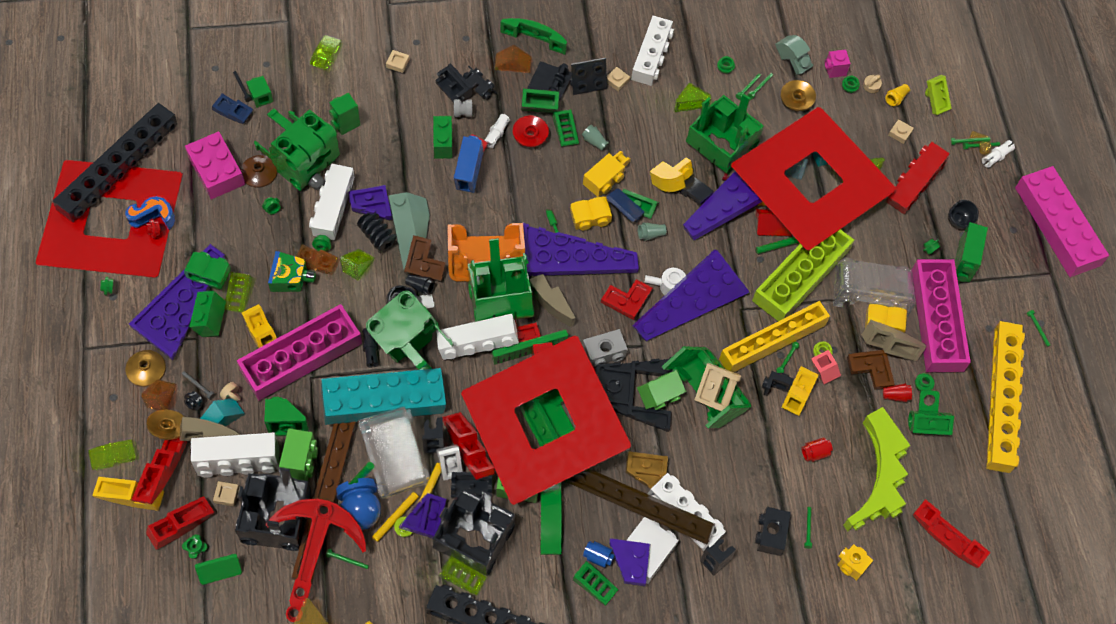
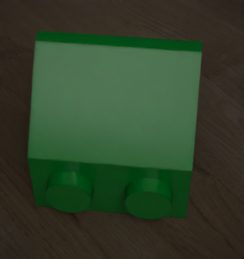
M282 397L265 399L264 422L268 433H275V436H287L288 429L310 432L306 417L287 399Z

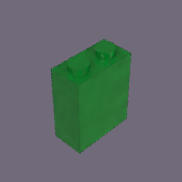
M971 222L968 224L959 240L955 258L957 280L970 283L980 267L988 227Z

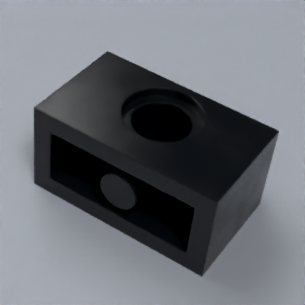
M766 507L764 513H760L758 524L761 525L760 532L757 531L755 543L758 544L757 551L777 556L783 554L791 512ZM767 528L775 529L777 534L769 533Z

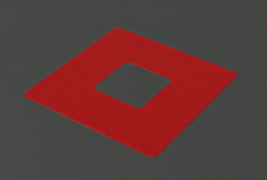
M821 107L815 108L731 164V167L806 250H811L896 191V187ZM818 152L843 179V183L814 203H811L786 177L784 172L811 153Z
M65 160L53 199L93 162ZM133 167L101 197L134 200L137 202L138 208H140L146 199L158 196L164 198L170 204L174 213L183 174L177 171ZM52 202L35 261L37 265L154 278L159 275L170 230L160 216L153 219L154 221L158 220L160 225V235L152 238L151 234H147L146 224L138 228L131 226L127 239L89 236L83 232L90 207L80 218L71 222L56 210Z
M572 336L461 392L512 505L538 494L631 447V443L578 336ZM552 389H557L575 424V430L537 449H532L515 414V408Z

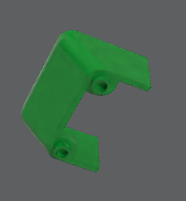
M683 346L662 366L664 370H677L681 381L689 382L696 393L707 363L725 369L708 348ZM724 378L717 398L719 403L722 402L729 378ZM737 384L730 403L725 409L720 411L707 406L710 410L707 412L709 423L705 426L708 429L724 426L751 407L750 401Z
M552 389L520 405L521 412L540 447L575 430L561 406L564 401L557 389Z

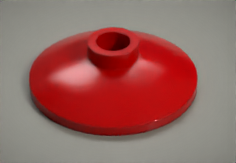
M537 116L521 117L513 126V137L523 146L536 147L543 144L548 138V126L543 119Z

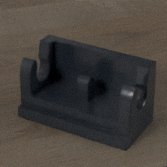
M451 63L437 73L439 78L435 80V83L453 103L454 99H459L463 102L472 97V86Z
M443 417L437 418L436 428L434 429L429 428V420L425 421L424 435H422L424 453H437V449L444 448Z
M452 472L451 498L455 499L461 488L469 490L481 498L482 490L492 494V475L475 479L471 472Z
M720 539L711 547L705 548L700 562L713 576L731 561L736 551L733 546L728 547L726 551H721L719 545L723 544L724 539Z

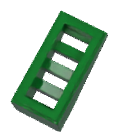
M572 110L554 112L553 121L561 147L578 145L579 141ZM562 119H567V120H568V121H565V122H560V120H562ZM569 125L567 128H561V126ZM571 131V134H564V135H563V133H562V132ZM573 137V140L564 142V138Z
M587 561L573 577L575 583L605 606L618 591V588ZM586 572L590 573L585 580L582 578ZM593 577H595L596 580L594 581V583L592 585H589L588 583L590 582V580ZM601 582L603 585L596 591L595 588ZM606 588H609L610 590L603 597L601 594Z

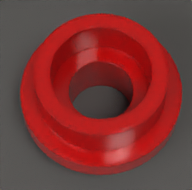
M149 219V223H146V231L148 235L151 234L152 238L160 235V225L158 220Z

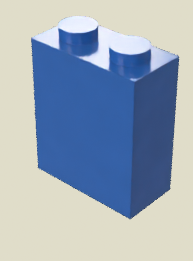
M463 136L454 174L456 190L471 193L475 191L483 156L482 140H479L476 136Z

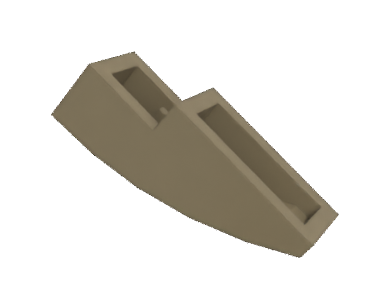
M543 274L529 279L532 294L540 305L560 322L570 327L574 326L575 316L559 287L551 289Z
M870 320L861 334L866 344L883 348L885 353L918 361L926 348L924 343L908 334Z
M182 417L180 424V441H191V438L240 435L223 425L198 418Z

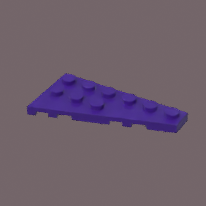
M735 171L683 226L694 241L763 201Z
M523 223L525 254L529 262L527 264L528 276H539L541 274L638 273L637 252L618 247L603 246V243L599 242L595 244L583 238L560 232L553 233L546 231L545 228L539 227L538 229Z

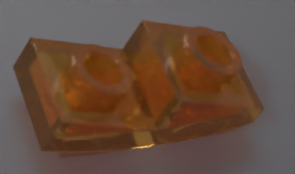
M303 244L296 256L305 260L308 269L326 274L331 273L338 258L320 249L318 252Z

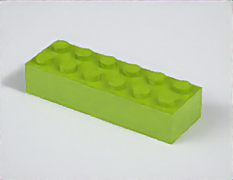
M840 229L811 250H806L799 244L755 291L752 301L777 321L790 316L850 251L854 239Z

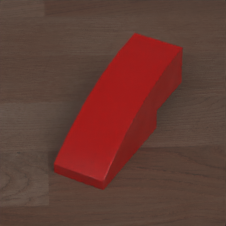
M203 496L168 512L165 518L148 525L146 534L157 550L193 530L211 517L214 511Z

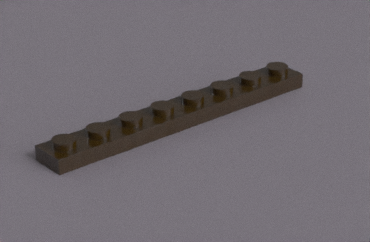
M588 468L564 480L569 484L706 545L711 540L715 523Z

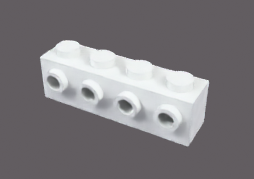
M652 16L633 68L631 80L652 86L654 79L657 80L660 71L658 66H662L665 57L662 56L663 52L667 53L669 47L668 38L672 39L674 29H672L673 21Z
M331 164L330 170L326 171V182L320 188L321 197L316 202L314 208L316 213L314 217H311L309 223L313 236L325 235L330 240H335L349 197L348 191L351 190L355 178L353 168Z
M512 314L441 329L444 335L453 341V347L438 330L436 331L438 350L443 360L472 355L482 351H491L500 347H509L519 343L517 327Z
M667 473L647 494L715 523L711 540L707 545L691 538L704 551L708 546L711 547L726 531L719 520L713 519L709 515V511L705 506L699 505L694 500V496L690 491L684 490L679 485L680 482L675 476H670Z

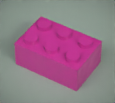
M219 131L185 146L188 158L211 200L245 185L242 172Z

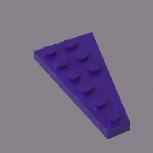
M211 244L202 251L209 254L211 258L220 257L225 259V255ZM183 270L129 323V326L173 360L190 328L197 292L209 291L210 286L186 278Z
M713 250L632 326L642 339L647 341L750 292L718 250Z

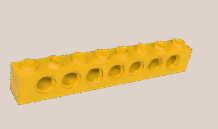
M1000 321L994 329L986 469L1011 473L1019 464L1017 449L1020 445V438L1017 435L1021 426V420L1018 419V413H1020L1022 407L1019 396L1022 393L1020 378L1023 375L1021 361L1024 357L1022 344L1025 333L1022 332L1023 325ZM1001 447L1005 448L1007 452L1002 451Z

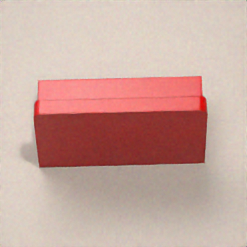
M756 209L755 216L758 220V235L793 236L770 209Z

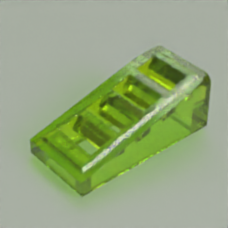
M231 272L224 310L244 312L253 278L251 275ZM237 281H244V285L236 283ZM235 288H242V289H243L242 292H240V291H234V290H235ZM233 295H240V296H241V299L232 298V297H233ZM231 302L240 303V306H232L230 304Z
M452 556L447 559L438 575L474 595L478 594L486 579V576ZM451 566H454L452 574H449L448 571ZM459 569L462 570L460 577L456 578L455 576ZM466 574H470L467 582L464 583L463 580ZM474 577L478 578L474 587H471L470 584Z

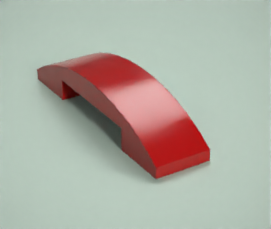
M925 499L913 513L915 519L942 546L970 565L979 568L991 552L975 539L969 540L941 517V511Z

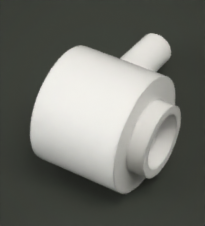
M669 268L664 271L662 278L646 275L644 283L659 285L661 292L666 295L686 275L681 269Z

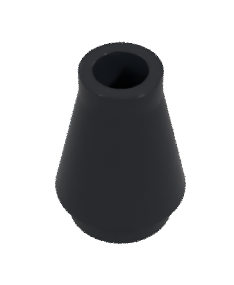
M408 274L405 280L406 285H409L423 295H430L435 287V281L431 277Z

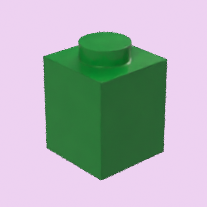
M264 76L246 81L249 94L256 108L273 102L272 93Z

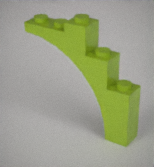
M883 407L867 415L863 421V425L870 435L875 449L877 463L876 480L868 501L844 523L843 526L847 531L852 529L857 531L865 526L867 520L871 519V521H874L881 515L884 519L891 516L896 518L903 513L902 509L906 505L896 489L905 484L904 480L908 476L899 460L907 455L906 451L910 444Z

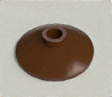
M264 155L248 158L240 169L244 182L255 188L268 186L277 176V169L272 160Z

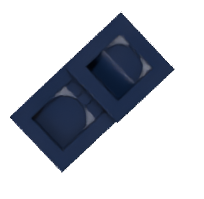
M223 93L212 106L213 111L242 124L253 112V108L240 100L234 101Z

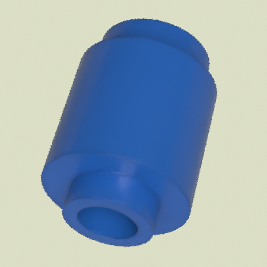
M589 541L583 553L587 561L603 568L606 565L611 566L615 557L612 554L613 550L596 541L594 543Z

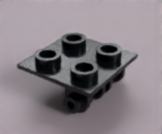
M606 58L571 64L572 79H570V85L572 86L573 95L607 89Z
M540 61L527 89L559 92L560 101L572 77V72L569 71L568 65L565 63L556 67Z

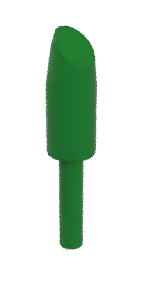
M547 209L546 214L550 226L557 233L559 231L556 226L557 221L552 210Z

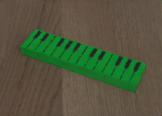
M562 330L509 347L493 350V363L496 365L532 354L533 344L552 342L554 346L568 339V333L566 330Z

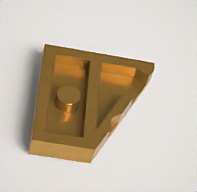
M628 451L625 473L651 489L667 474L668 456Z

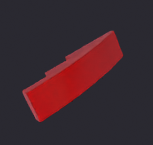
M461 412L444 416L443 422L454 445L459 447L460 456L475 479L493 475L495 468L486 458V450L477 440V432Z
M180 437L164 440L162 448L156 449L151 464L146 463L132 497L133 502L153 504L172 476L188 441H180Z

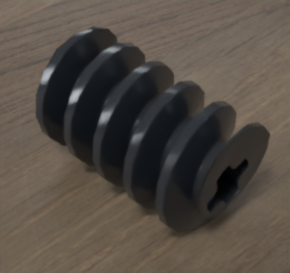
M367 213L359 218L357 226L361 228L365 236L374 244L378 252L381 254L390 249L396 240V235L392 234L391 229H387L388 225L383 224V219L379 218V214Z

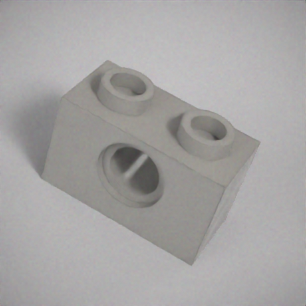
M620 329L583 340L582 346L593 367H596L597 364H606L611 361L619 362L626 357L627 346ZM607 348L609 352H603L601 349Z

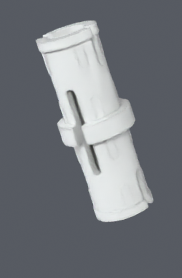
M501 114L497 122L491 126L490 132L485 139L488 142V148H494L497 140L503 136L504 130L510 122L507 115Z
M1008 140L1000 147H995L990 154L983 157V164L989 161L984 166L989 168L997 161L1003 160L1005 155L1015 149L1014 144L1008 147L1012 141Z

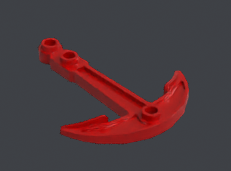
M318 498L298 500L282 507L269 519V521H276L278 523L296 519V516L312 519L299 575L295 579L289 599L290 606L286 610V618L290 622H298L303 616L302 608L306 605L312 585L311 578L329 524L332 523L343 528L344 532L357 543L362 553L366 552V543L360 526L348 511L334 502ZM322 506H326L328 508V512L326 514H322L320 512V508ZM302 588L305 593L302 596H298L296 594L297 589ZM297 609L299 613L294 617L290 614V611Z

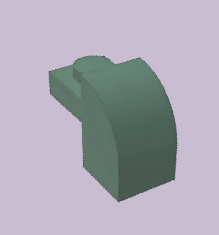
M790 35L775 44L781 59H790L796 75L802 74L813 66L807 53L810 51V48L801 37Z

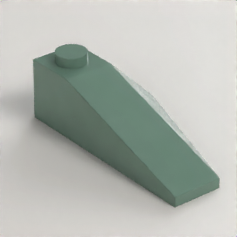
M408 192L389 195L390 211L403 270L405 269L413 235L423 238L427 237L430 217L426 198Z

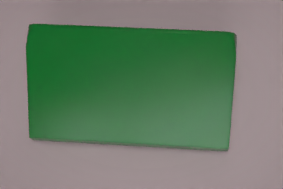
M623 189L622 192L644 211L642 216L651 219L658 201Z
M231 554L195 565L201 585L242 574L237 554Z

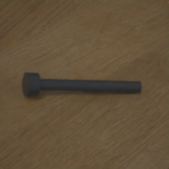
M234 71L233 74L245 95V101L250 102L252 100L251 95L247 93L237 72Z

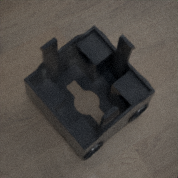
M279 467L280 476L248 473L245 489L240 486L237 498L241 501V508L235 532L240 542L252 546L259 545L298 551L306 517L296 516V519L286 520L279 526L278 522L269 521L268 516L275 510L276 501L284 502V507L298 500L310 499L311 490L308 481L292 478L288 468Z
M461 488L449 509L444 507L439 516L441 523L433 537V549L449 557L451 556V558L468 567L471 566L472 569L489 576L501 550L514 530L515 514L493 504V494L482 490L481 498L473 492ZM459 528L468 532L473 530L479 531L483 539L490 542L489 550L481 546L470 547L467 545L465 538L456 534Z

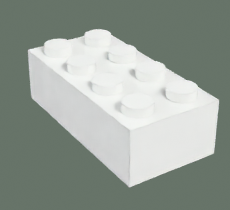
M275 433L191 438V463L197 475L204 478L217 474L231 476L233 473L248 475V473L253 474L259 471L272 473L274 470H279V445Z

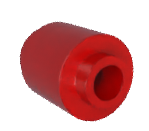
M822 437L805 443L801 450L807 462H814L831 456L833 447L830 440Z

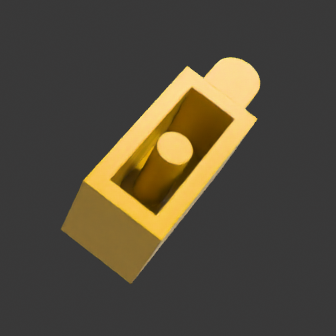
M619 151L614 156L608 153L584 174L583 185L597 197L607 194L615 183H619L624 178V169L631 159L629 157L626 158L622 151Z

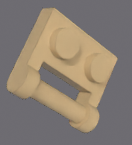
M707 363L695 401L722 411L729 405L736 383L740 381L741 375ZM726 377L729 378V382L722 402L719 403L717 398Z

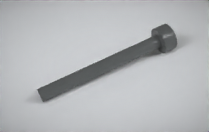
M185 371L182 372L183 376L207 394L206 397L209 400L214 398V392H209Z

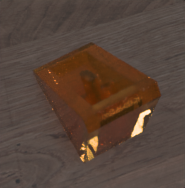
M516 45L496 53L495 70L530 73L531 56Z
M157 379L142 393L141 397L146 407L154 410L168 409L176 384Z

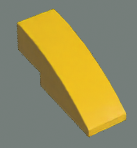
M98 477L92 496L121 505L159 511L164 491L162 490L152 505L133 502L132 497L138 485L137 481Z

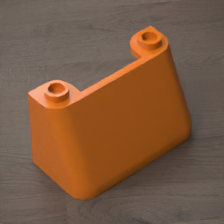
M523 223L507 225L504 229V236L467 237V231L464 226L458 224L448 225V265L450 278L454 281H469L467 264H470L472 260H474V263L490 261L489 239L499 238L500 259L523 257V253H525Z

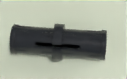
M364 328L362 333L366 366L372 368L373 360L374 368L379 365L377 357L378 344L370 333L368 335L367 329Z

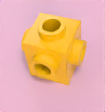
M853 544L850 549L845 547L838 556L841 560L837 565L845 575L851 576L857 581L872 563L873 559L867 555L863 548Z

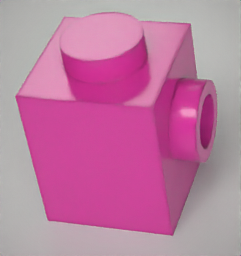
M846 49L829 51L827 59H825V68L829 78L847 75L851 63Z

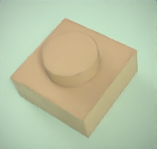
M392 50L386 62V68L403 73L409 61V55Z
M618 67L607 75V83L617 91L630 81V76Z
M898 119L889 132V136L904 144L914 128Z
M218 481L213 502L235 506L239 485Z

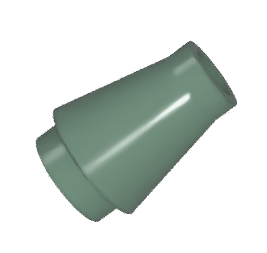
M590 125L582 133L585 141L601 151L609 144L596 126Z
M643 222L638 225V237L647 241L666 235L665 224Z

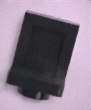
M771 371L770 376H765L762 388H765L763 395L767 396L770 387L788 393L794 378L789 377L785 373Z

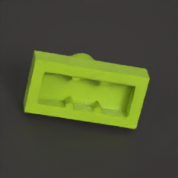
M939 75L928 80V88L925 90V95L930 98L933 114L938 115L952 109L946 76Z

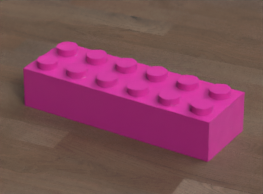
M1054 166L1021 177L1015 189L1068 276L1073 277L1102 266L1109 257V254Z
M954 259L917 260L911 271L921 340L926 345L923 351L926 372H964L971 362Z
M340 304L236 361L242 375L259 401L361 345L362 339L360 332Z

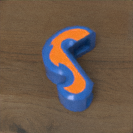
M158 196L149 197L140 208H138L137 204H132L125 211L129 224L136 228L149 222V219H155L159 216L168 229L173 227L175 222V216L170 204L164 198Z

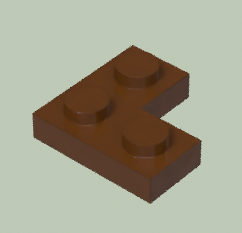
M413 235L404 273L431 277L432 280L441 282L446 262L427 258L432 240Z
M884 350L848 354L847 360L851 374L870 372L874 390L895 385L887 353Z

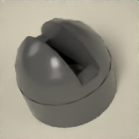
M317 173L308 184L315 190H320L321 186H324L325 180Z

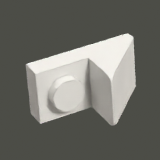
M457 445L436 450L443 480L451 479L452 472H462L460 451Z

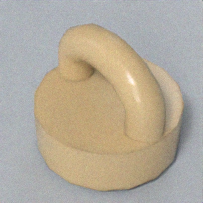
M867 76L863 83L864 89L870 93L878 92L882 85L881 76Z
M234 382L228 383L220 392V397L223 400L232 398L235 401H240L241 397L237 394L239 386Z

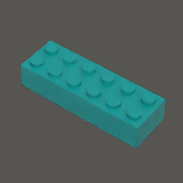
M441 368L321 379L325 425L442 414L446 407Z

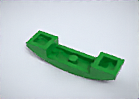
M507 18L501 20V33L515 38L521 33L549 43L550 50L566 54L567 41L550 27L527 19Z
M560 482L540 492V555H561Z

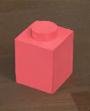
M829 350L811 358L814 369L819 374L823 384L841 376L838 364Z

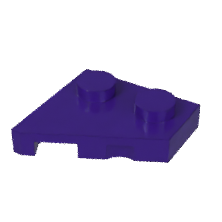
M385 185L348 191L352 211L362 214L378 213L379 218L392 220Z
M429 493L425 494L400 524L399 529L433 538L441 523L439 516L445 507L446 499Z
M610 538L609 545L612 547L624 584L645 586L650 544Z

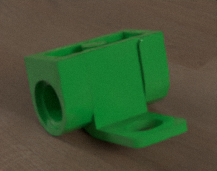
M920 391L918 411H910L908 416V427L913 433L952 435L954 415L938 412L940 398L938 391ZM933 395L934 403L932 405H925V396Z

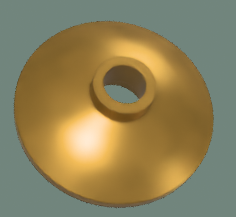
M801 80L787 82L782 87L780 94L782 102L788 108L796 111L809 109L816 100V93L813 87Z
M142 350L129 358L125 372L131 383L140 387H147L156 384L162 379L166 370V364L159 353L152 350ZM147 363L146 367H141V365Z
M158 410L149 415L146 426L148 431L157 438L165 440L177 439L180 437V424L184 416L174 410Z

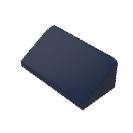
M615 189L606 196L632 222H637L644 214V211L620 189Z

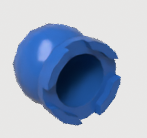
M359 478L358 483L349 485L347 481L340 484L336 488L337 499L342 501L341 507L352 515L361 530L374 526L381 516V504L378 497L374 495L377 492V485L374 479Z

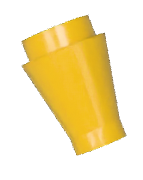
M902 84L897 88L889 90L885 96L886 102L890 106L900 105L905 96L910 92L909 86Z

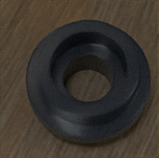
M192 391L184 396L185 405L189 409L199 410L201 408L203 400L197 392Z

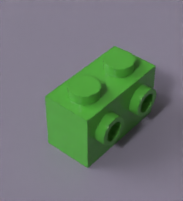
M677 370L637 387L645 408L654 407L655 410L666 406L665 402L668 400L671 403L680 399L679 395L686 392Z

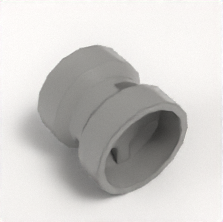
M454 99V117H460L461 115L472 117V100L461 102L459 99Z

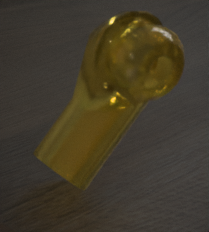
M972 131L970 135V138L988 137L984 134L975 131ZM979 141V146L981 147L979 151L982 154H988L992 146L991 142Z

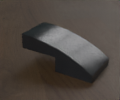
M693 176L684 181L685 188L679 190L685 197L690 196L699 205H702L714 192L706 184Z

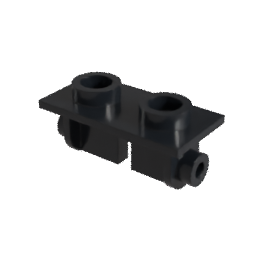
M468 66L471 71L464 73L463 77L472 88L478 84L479 86L475 91L486 100L491 98L492 92L497 95V92L493 89L495 85L489 79L485 81L482 78L483 74L477 68L473 70Z

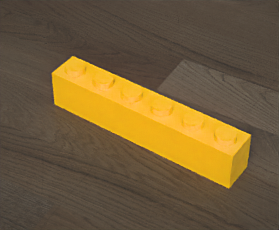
M818 301L722 349L719 360L726 370L736 372L826 326L830 315L821 302Z

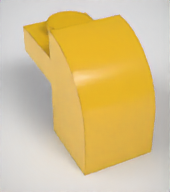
M688 158L683 159L674 167L661 162L650 171L652 184L666 192H675L685 188L684 181L694 174L692 162Z
M259 304L242 312L246 326L258 348L277 339Z
M801 366L781 408L799 416L819 374Z

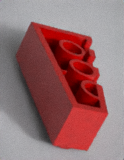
M931 142L928 146L924 145L919 152L920 157L917 160L915 158L908 166L910 168L908 172H903L897 181L899 183L896 186V191L887 198L886 203L904 215L919 198V193H923L930 184L929 180L933 181L939 171H942L946 166L950 153L934 142Z

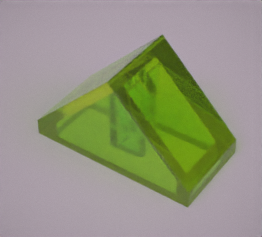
M688 83L676 99L674 112L702 109L701 104L708 97L711 98V95Z
M360 249L341 256L340 259L342 272L359 280L373 262L374 257Z

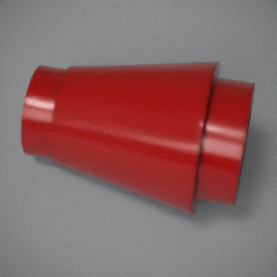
M906 383L883 388V399L900 402L912 400L911 385H906Z

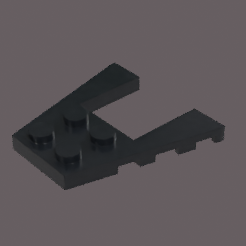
M658 358L643 362L638 360L622 364L621 362L597 364L595 372L614 411L669 432L671 411L632 406L635 373L662 376L673 372V370H664L662 368L669 359L660 360Z

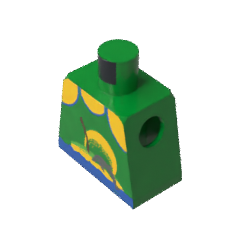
M279 251L275 252L268 281L270 292H300L304 282H315L316 272L307 270L304 259Z

